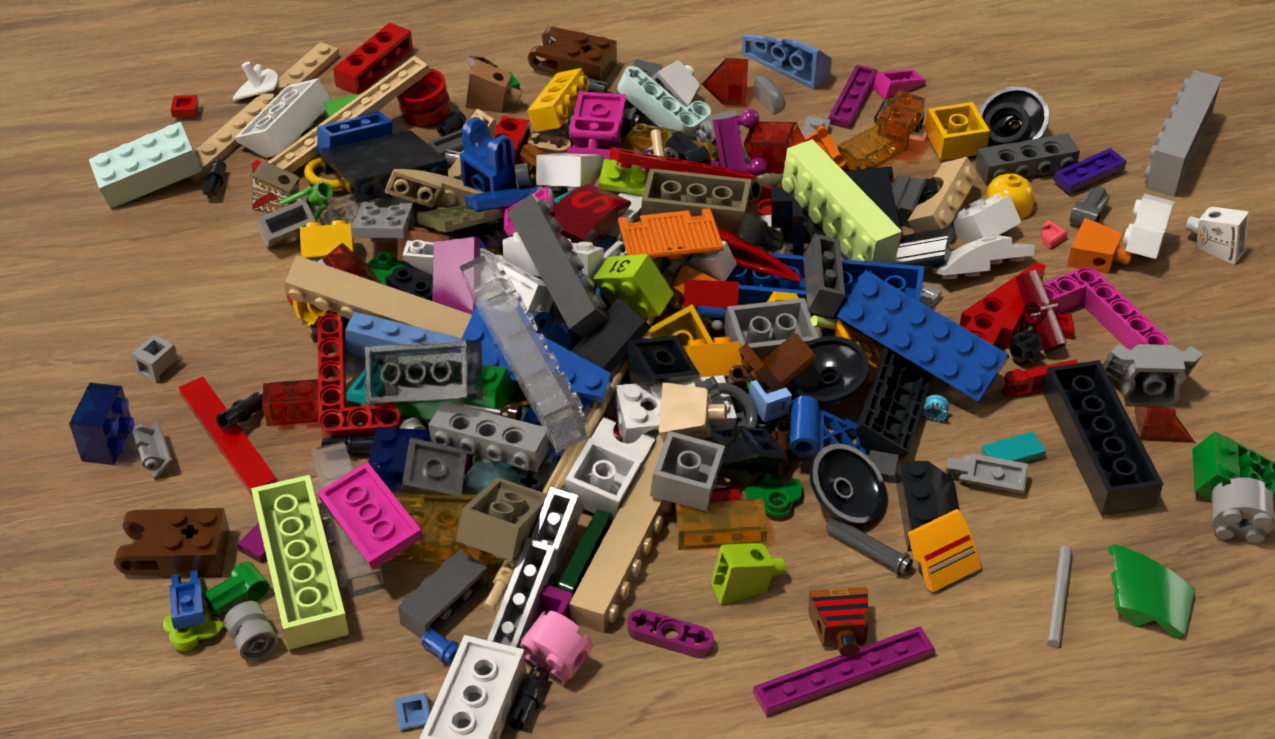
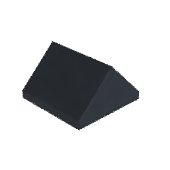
M676 335L628 340L627 352L630 383L651 384L699 377L700 373Z

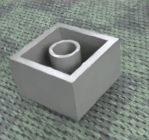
M668 431L653 472L650 496L707 512L721 469L725 446Z

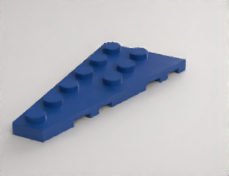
M478 301L452 361L507 368L514 386L602 403L605 402L613 381L610 372Z

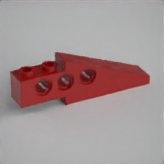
M1038 262L1034 263L962 312L960 326L997 348L1000 346L1009 349L1013 342L1011 337L1017 334L1024 320L1023 308L1025 302L1016 282V277L1031 270H1037L1043 282L1046 265Z

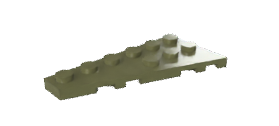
M551 190L553 199L565 194L562 191ZM467 205L420 212L417 213L418 223L427 226V229H436L437 232H449L461 228L474 227L480 223H497L500 218H504L505 209L509 207L477 211Z

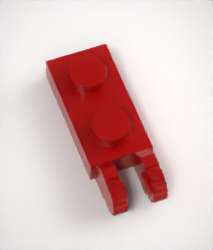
M1075 359L1047 366L1034 367L1025 371L1020 369L1007 371L1004 377L1006 383L1003 385V394H1005L1004 396L1014 398V396L1019 397L1042 393L1048 367L1075 364L1078 361Z

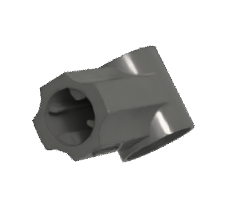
M1099 186L1090 189L1082 202H1076L1069 222L1081 226L1084 218L1099 223L1102 211L1110 199L1106 189Z

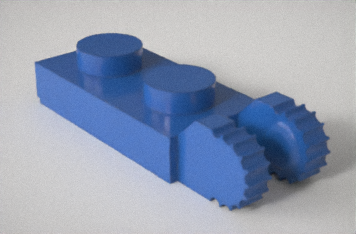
M190 571V581L183 583L179 574L171 575L172 585L169 586L173 628H192L198 624L205 623L203 589L198 571Z

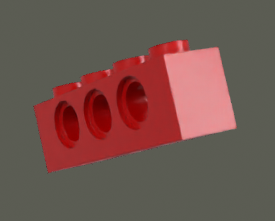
M389 22L333 68L336 87L355 95L360 94L413 50L411 31Z

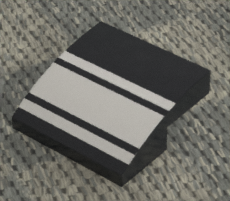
M953 227L904 235L898 248L895 264L930 266L946 263L951 256L949 244L955 237Z

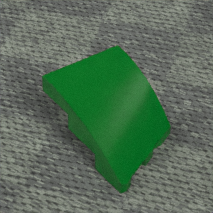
M1117 544L1110 545L1108 547V554L1114 556L1116 570L1111 573L1112 584L1115 589V608L1135 627L1155 620L1175 639L1185 636L1195 588L1157 561Z

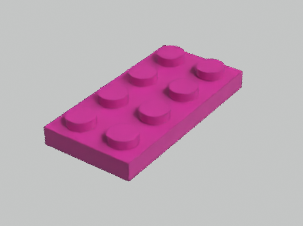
M368 462L317 492L322 503L372 570L424 538L420 527Z

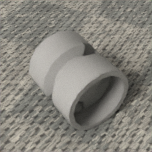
M253 601L243 602L233 607L226 614L224 619L225 626L243 659L249 661L261 659L271 653L277 646L278 637L259 603Z

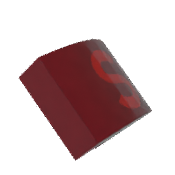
M588 183L564 196L553 206L554 211L550 214L559 221L563 227L562 235L567 239H571V243L591 242L594 244L598 238L604 240L618 222V219L630 207L631 201Z

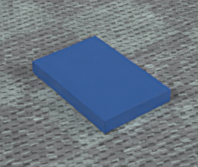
M533 185L464 195V201L467 206L477 211L511 207L528 197L531 193L534 194L543 188Z

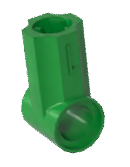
M243 562L233 569L229 579L203 593V597L211 612L215 616H219L244 600L257 601L267 593L269 583L253 563Z

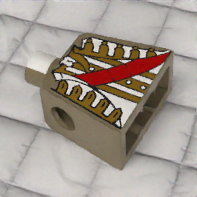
M262 160L252 175V210L271 213L303 199L306 200L309 206L310 201L308 200V195H305L281 206L279 204L281 200L300 192L299 177Z

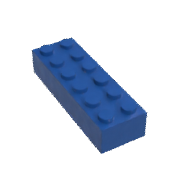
M867 270L864 271L837 315L840 320L883 346L890 348L978 403L982 402L1009 358L1006 352Z

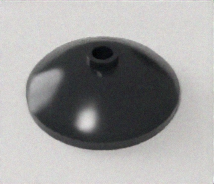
M1023 86L1006 87L993 93L982 104L979 113L983 120H985L987 113L993 107L1001 103L1012 102L1026 109L1032 124V133L1029 140L1042 138L1047 131L1050 121L1048 105L1045 99L1033 89ZM1004 117L995 124L994 132L999 137L1013 136L1021 129L1022 122L1018 117ZM1014 125H1020L1016 129L1012 128Z
M827 336L811 340L806 344L814 352L816 359L809 368L801 371L788 384L793 393L798 397L810 396L815 398L819 404H832L843 401L857 393L865 384L869 375L867 354L859 344L844 337Z
M831 444L821 449L814 456L810 465L811 486L817 500L829 514L839 521L850 525H864L870 523L882 513L886 503L885 483L880 471L867 455L846 444Z

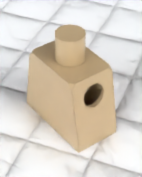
M663 383L659 434L663 443L668 431L697 439L708 438L710 436L711 422L727 421L726 404H712L708 389Z

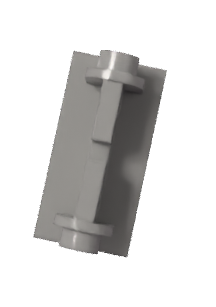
M158 421L152 427L141 423L136 424L132 435L135 438L136 444L140 446L138 450L142 459V466L151 471L153 479L156 480L172 461L161 426Z

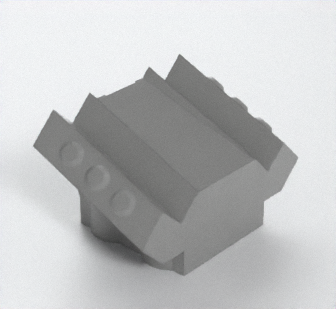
M1119 344L1110 351L1102 365L1111 383L1120 389L1124 397L1125 406L1174 407V404L1180 399V385L1190 375L1204 353L1192 346L1183 352L1173 345L1138 344L1132 350H1129Z

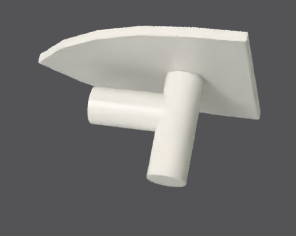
M250 62L243 63L241 66L248 81L240 87L232 100L236 101L274 90L279 80L278 74L271 69L263 71V67L260 64H256L253 68Z

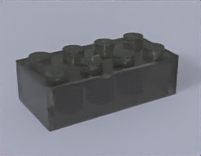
M459 340L365 347L367 404L394 405L483 400L482 343Z

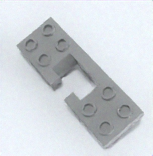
M393 195L362 202L351 227L352 237L404 238L408 226L417 227L419 204Z

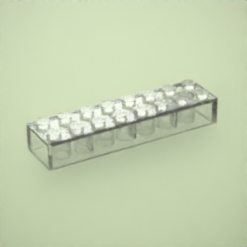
M489 252L461 265L460 269L474 305L556 453L587 439L585 426L589 424L584 412L580 409L583 408L581 400L576 391L572 393L569 389L571 384L565 372L560 373L557 370L560 366L554 353L546 351L549 347L543 334L535 332L538 328L532 315L524 313L527 311L525 303L521 296L517 297L514 295L517 292L512 280L504 278L506 272L501 261L495 262Z

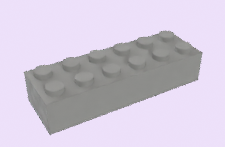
M1194 70L1191 77L1185 79L1182 91H1179L1176 102L1170 110L1169 117H1166L1163 129L1158 134L1156 145L1153 144L1149 154L1151 164L1147 165L1144 178H1148L1146 189L1175 196L1212 116L1222 77Z

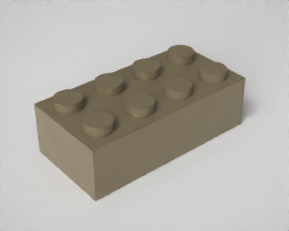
M650 168L642 197L641 215L689 210L692 217L701 216L702 209L709 208L717 227L735 235L743 236L750 205L751 179Z

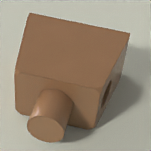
M476 60L469 76L466 108L476 110L478 108L479 110L500 113L503 111L507 101L519 104L522 90L510 87V73Z

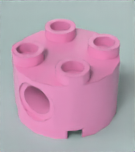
M544 611L523 637L520 646L524 649L526 654L525 663L529 667H537L539 669L542 667L550 672L549 676L552 680L560 685H565L591 653L593 644L587 634L581 638L577 633L580 627L573 621L557 612L549 611L546 614V611Z

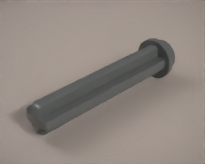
M834 517L830 518L827 523L826 529L828 533L893 568L895 574L899 575L901 573L906 575L911 569L913 559L910 558V554L907 552L902 554Z

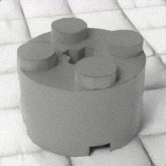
M1252 478L1231 479V484L1222 487V483L1215 486L1212 491V523L1216 536L1222 540L1235 537L1246 539L1250 543L1263 542L1265 535L1269 534L1275 526L1274 498L1271 488L1268 490L1265 488L1264 482Z

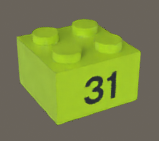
M648 254L607 257L593 278L600 292L611 306L619 298L640 317L660 316L674 294Z

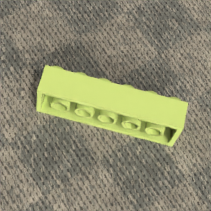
M813 139L787 148L782 187L798 201L801 208L811 217L812 221L825 232L827 237L840 240L841 252L850 260L895 264L902 231Z
M310 475L251 488L288 650L349 635L345 611Z

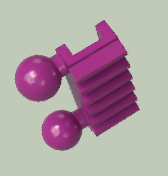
M746 109L739 116L713 120L720 167L748 171L755 176L767 172L768 164L763 158L757 157L752 159L749 164H745L739 126L743 125L745 128L751 129L758 125L760 117L754 109Z

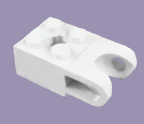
M603 418L566 477L564 491L578 495L584 509L593 513L597 509L613 514L614 520L654 445L655 438L642 434L636 442L622 443L614 437L613 429L616 422Z

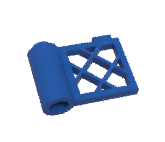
M800 396L792 401L790 450L793 454L800 457L815 456L823 449V442L826 441L828 445L838 444L834 439L838 436L843 444L852 446L866 455V449L861 447L856 432L857 423L847 418L842 420L819 409V403L813 397ZM824 422L831 426V428L834 430L833 433L829 432V430L824 425ZM846 433L856 437V444L851 441Z

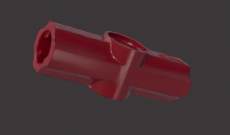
M1031 270L1016 277V282L1025 302L1023 308L1024 318L1029 324H1034L1037 334L1043 341L1045 353L1067 345L1057 320L1059 306L1054 299L1048 298L1038 271Z

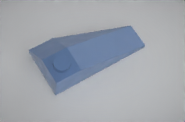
M749 34L742 36L741 55L813 90L830 77L832 58L802 41Z

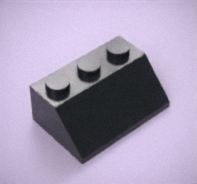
M899 461L896 487L907 551H912L908 532L956 509L960 511L952 477L929 461Z

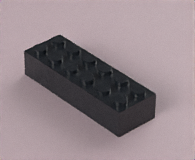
M1096 360L1048 367L1042 391L1101 515L1156 507L1163 482L1101 361Z

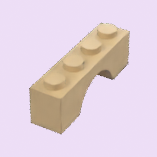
M968 157L941 164L934 176L940 191L931 199L917 205L908 219L914 233L943 229L950 226L955 213L958 212L978 177L976 169L971 165Z

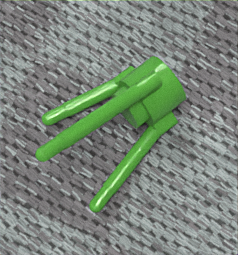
M319 181L313 187L308 186L304 190L279 202L282 206L308 195L310 203L319 206L314 214L317 222L323 210L328 207L327 201L333 196V189L329 183Z

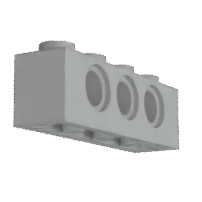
M445 401L442 402L429 423L431 442L465 449L468 455H475L494 462L513 465L521 469L537 472L550 449L549 429L546 427Z

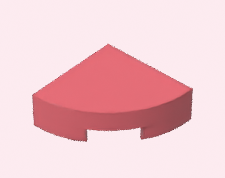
M1047 220L1042 228L1041 240L1048 249H1052L1066 239L1068 232Z

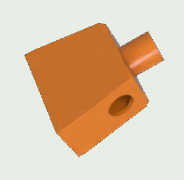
M1084 218L1072 244L1067 266L1079 269L1090 267L1101 273H1109L1114 261L1129 265L1133 253L1125 251L1126 248L1119 247L1122 238L1121 232Z

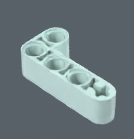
M629 66L625 69L617 85L620 94H626V99L670 137L674 132L681 131L686 133L691 139L696 135L699 125L711 114L710 107L702 101H695L685 107L645 72L635 66Z

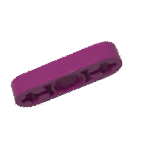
M636 610L628 617V634L634 640L695 658H705L713 651L714 636L706 627L647 610ZM641 622L646 623V625H643L642 628L636 627L639 626ZM655 626H657V633H653ZM667 629H674L679 635L669 639L664 637L662 632ZM684 634L688 635L686 642H684ZM699 639L704 640L700 645L695 644Z

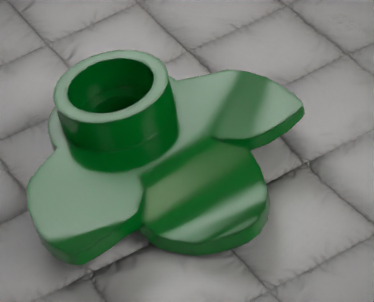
M767 472L760 480L759 486L746 487L745 494L753 505L762 507L769 516L779 518L788 515L792 504L801 498L802 485L798 478L791 479L782 484Z

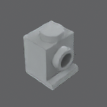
M156 335L151 336L131 354L136 372L155 383H158L160 381L159 376L178 360L174 344Z

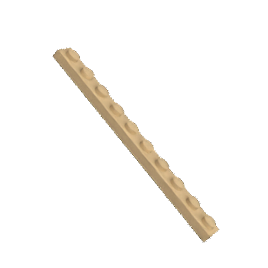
M320 42L279 77L274 90L257 96L194 151L202 171L187 177V179L195 182L199 181L210 171L211 163L214 160H222L239 145L234 138L286 86L313 80L340 56L339 48Z

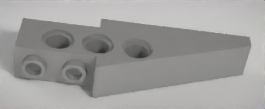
M550 487L532 536L525 541L487 641L521 648V640L532 627L541 609L540 592L544 585L554 587L566 565L564 558L584 509L578 495Z

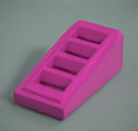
M913 69L879 72L876 74L873 89L886 99L923 86L926 80Z

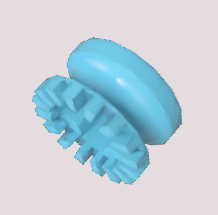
M939 395L927 397L922 411L923 416L926 419L929 418L930 421L933 419V422H936V420L938 422L944 421L947 418L950 405L948 400Z

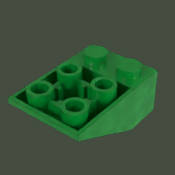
M1216 431L1192 449L1195 493L1212 501V491L1220 483H1222L1223 487L1231 484V479L1235 478L1257 479L1265 483V488L1268 490L1271 488L1273 491L1275 511L1274 461L1261 456L1254 450L1248 449Z

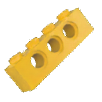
M582 68L556 73L527 110L535 132L560 128L575 109L579 91L587 92L589 90V81L587 76L584 75Z

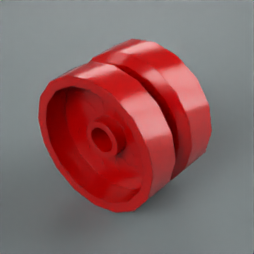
M429 68L430 73L396 97L399 102L401 116L410 125L423 127L436 124L446 118L451 111V101L447 92L445 77L435 69Z

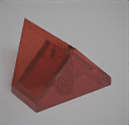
M725 58L701 85L722 105L746 106L748 59Z
M1135 406L1138 435L1141 440L1196 443L1176 416V409Z

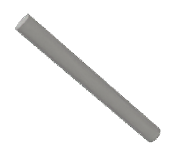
M1061 546L1059 552L1047 644L1053 648L1059 647L1072 554V548L1069 546Z

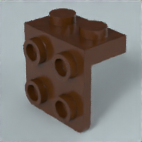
M798 334L791 335L763 360L758 357L747 343L738 349L744 357L741 363L750 372L752 377L760 386L765 382L773 392L785 388L795 376L809 368L816 359L814 352Z

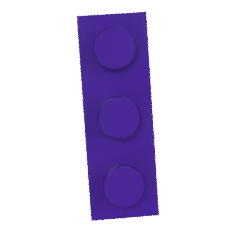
M1109 148L1055 172L1053 180L1068 193H1071L1125 169L1127 161Z

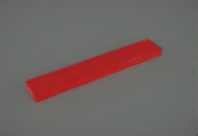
M203 376L178 387L184 401L252 497L251 488L277 482L273 472L238 424H235L228 430H224V427H219L216 417L227 409Z

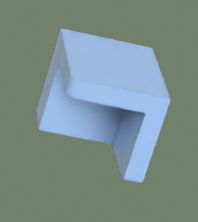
M756 380L750 382L749 396L753 400L757 413L763 422L789 414L792 395L787 388L773 392L771 389L763 390Z

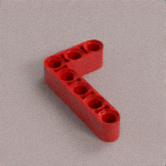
M329 313L323 315L317 324L318 420L323 438H348V435L352 434L353 437L378 436V441L396 439L399 437L398 429L402 424L400 410L393 405L347 407L345 333L342 320L336 314ZM330 353H336L335 355L328 356ZM336 376L335 379H332V380H329V379H328V378H330V377ZM332 400H337L336 403L328 404ZM389 420L394 421L392 424H384L386 421ZM361 422L366 423L364 426H356L358 423ZM334 424L338 425L337 427L332 429L328 428L329 426Z

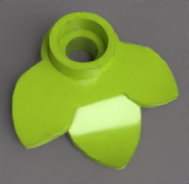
M204 605L205 623L198 624L192 628L174 629L171 613L165 617L163 629L169 633V641L176 650H191L198 645V640L212 638L224 627L223 623L210 620V607Z

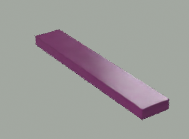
M920 626L858 648V652L852 656L839 655L753 686V694L765 716L769 717L933 657L935 655V648Z

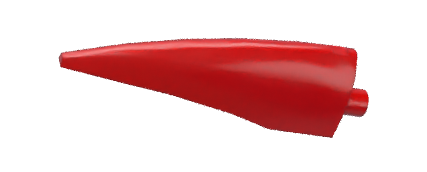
M717 227L721 241L727 242L737 266L801 281L802 277L768 252L731 232Z

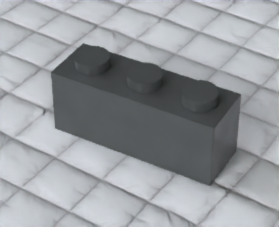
M814 234L803 256L807 310L818 315L834 317L845 297L840 240Z
M460 549L455 555L447 558L433 575L426 577L421 586L411 595H407L402 599L398 606L401 625L421 639L424 633L431 628L439 633L489 586L487 567Z

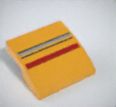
M956 509L908 532L913 558L921 563L926 589L931 592H935L981 569L974 540L959 510Z

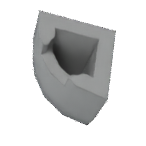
M765 76L755 77L754 96L773 115L779 113L784 107L782 92L773 81Z

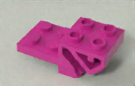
M579 91L575 113L571 117L569 135L573 145L572 147H567L568 154L604 155V162V159H610L611 147L621 148L620 133L626 106V94Z

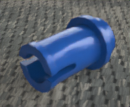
M433 628L427 630L422 637L421 645L438 655L442 663L452 664L459 648L458 643L454 640L449 641Z

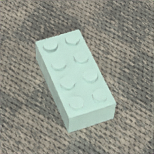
M181 122L168 125L164 129L144 135L142 138L122 144L115 149L100 153L89 159L98 187L110 209L202 171Z

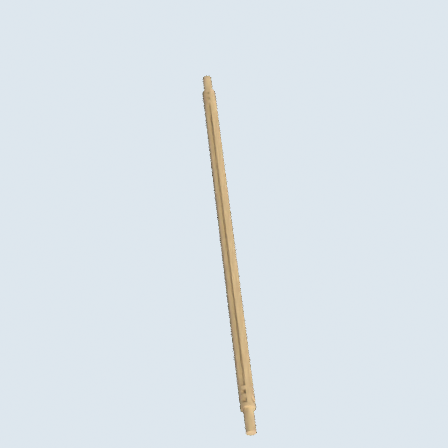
M682 266L678 268L676 274L666 270V267L662 272V276L670 288ZM656 316L641 318L651 326ZM628 354L611 372L613 381L605 402H591L542 493L548 494L550 487L563 490L566 477L587 441L594 433L614 396L615 385L621 383L629 368ZM521 552L512 561L504 560L493 580L494 587L483 605L486 611H495L504 592L507 590Z

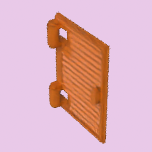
M709 208L702 209L701 216L691 217L689 210L640 215V222L628 223L627 217H620L618 219L627 255L648 254L650 258L667 257L668 259H678L688 254L724 250L713 214Z

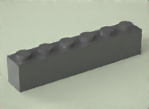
M531 193L507 212L568 328L581 338H585L609 319L604 311L606 305L600 296L594 293L595 285L586 274L584 275L582 271L584 268L583 263L571 252L574 247L562 235L563 227L559 221L550 214L553 210L545 199L539 200Z

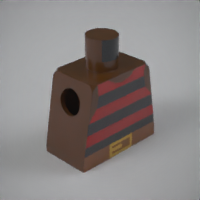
M867 587L814 590L809 592L808 614L822 646L826 648L839 647L841 655L852 656L858 652L857 645H864L867 642Z

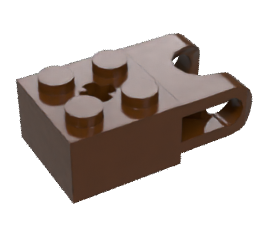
M548 27L542 34L543 46L537 45L533 47L528 54V62L533 69L556 74L582 68L584 75L589 76L591 79L605 82L617 64V41L607 39L606 37L589 35L584 32ZM550 36L554 37L556 41H553ZM536 56L545 58L546 60L540 61L536 58Z
M224 508L131 510L125 514L122 524L125 533L131 539L139 541L133 544L122 545L117 549L114 565L121 573L129 575L161 574L162 578H171V575L179 574L180 578H189L190 571L197 570L199 577H222L230 531Z

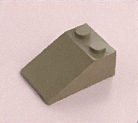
M498 477L495 478L462 509L456 541L466 544L470 549L483 550L494 554L498 559L512 561L522 551L526 539L531 536L548 494Z

